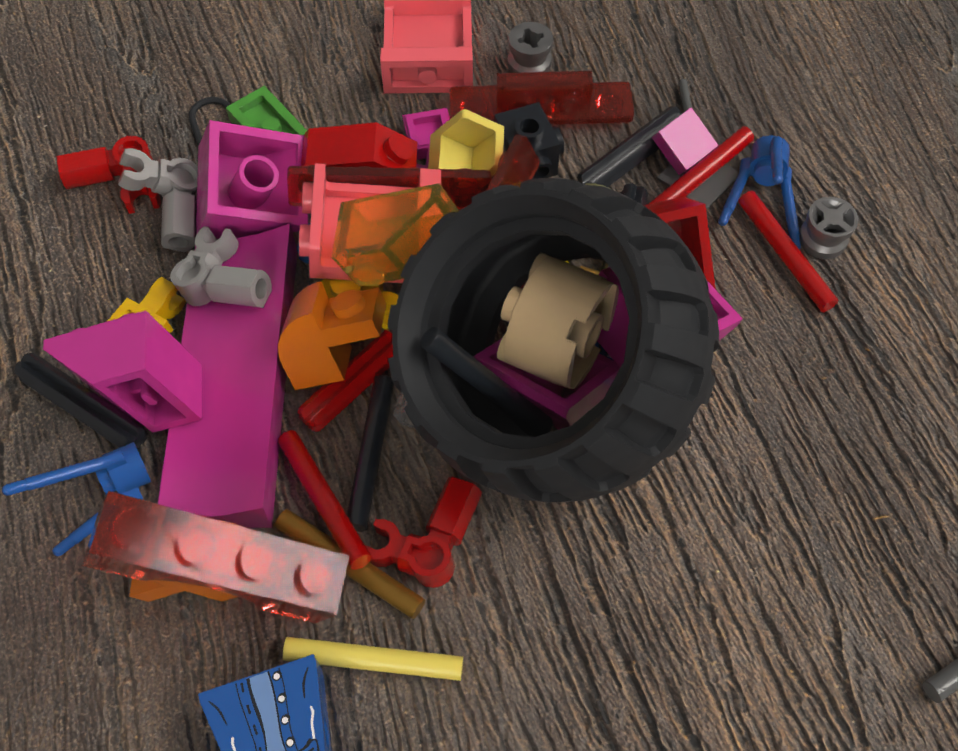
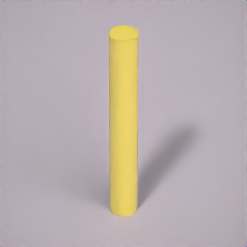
M286 637L283 647V661L291 662L314 654L319 665L457 681H461L463 656Z

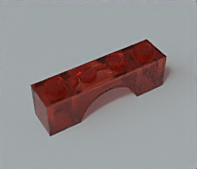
M108 491L99 508L81 566L141 581L163 580L203 586L246 599L257 605L260 610L312 623H319L337 615L350 556Z

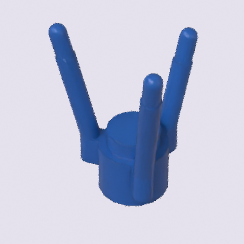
M769 135L763 136L753 143L751 157L743 158L740 161L739 174L725 202L718 223L721 226H725L728 223L749 176H753L754 180L763 186L781 184L788 235L800 250V233L791 183L792 169L789 167L790 147L785 139L780 136Z
M132 442L103 454L102 457L6 484L2 487V493L10 496L96 472L106 495L115 491L118 492L119 496L53 548V554L61 556L123 508L142 500L143 496L139 487L152 481L135 443Z

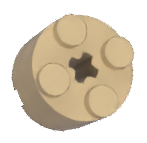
M540 253L532 264L528 281L524 288L514 286L504 301L501 319L509 322L500 342L497 358L555 385L568 389L577 388L589 373L601 348L595 346L601 329L609 331L618 301V285L607 281L602 276Z

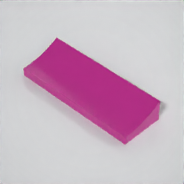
M290 223L262 233L236 238L239 242L236 253L222 263V266L263 270L269 275L272 291L263 308L220 303L213 300L202 306H192L187 303L181 345L202 364V420L168 429L155 521L194 517L226 521L246 528H272L280 448L278 438L281 436L286 372L278 355V343L293 301L297 263V249Z

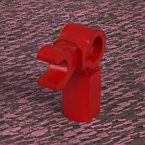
M126 136L119 139L111 150H107L106 147H100L56 156L58 172L64 187L72 189L115 180V176L120 175L121 177L124 170L137 172L131 167L120 165V158L125 149L133 148L144 152L153 160L146 141L138 136ZM121 187V200L129 214L135 213L134 200L141 195L149 196L154 209L160 208V194L151 192V188L144 187L140 190L131 191Z
M453 476L448 477L426 525L427 536L421 537L411 533L406 537L400 534L397 526L391 521L375 519L373 526L376 533L388 537L389 543L384 548L378 550L366 546L372 556L369 563L376 567H387L391 564H397L399 571L415 576L418 582L425 587H441L449 582L455 570L451 551L453 546H459L463 540L482 495L480 488L468 481Z

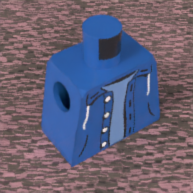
M314 654L198 694L200 704L220 751H332L324 675Z

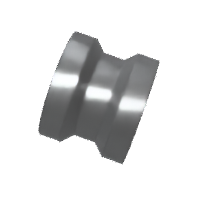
M523 22L516 25L508 36L510 51L507 63L510 72L524 80H537L544 77L550 71L552 62L550 53L553 47L552 32L548 27L537 22Z
M822 197L814 201L807 212L805 222L799 230L801 247L806 253L819 259H834L840 256L846 249L849 238L857 228L859 218L856 210L850 203L841 198Z

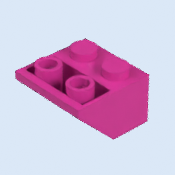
M146 310L125 314L118 319L87 328H77L69 333L45 339L43 342L44 351L106 400L138 421L152 433L202 420V364Z

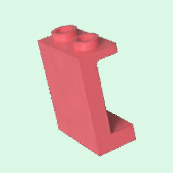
M384 0V44L380 54L384 94L473 93L471 0Z
M315 163L314 182L303 183L302 213L311 214L310 225L300 224L299 256L309 257V278L403 283L404 278L400 275L409 257L419 253L432 235L429 230L441 219V170L420 168L418 188L328 182L326 180V164Z

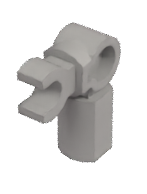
M133 148L125 149L119 164L131 167L137 172L124 170L118 185L131 191L147 187L151 188V192L161 194L163 197L161 245L163 248L181 252L191 250L195 246L197 200L194 194L197 190L198 166L186 158H175L171 161L158 159V161L151 160L147 154Z
M202 227L195 237V245L197 247L195 251L190 250L187 257L178 262L172 269L170 274L171 281L189 305L202 306L213 300L220 303L264 307L272 291L271 280L265 271L222 266V263L230 259L238 249L239 242L231 229H225L217 240L209 227Z

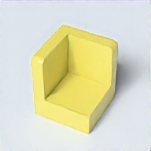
M461 110L430 135L428 169H440L442 183L469 193L502 169L504 126L469 110Z

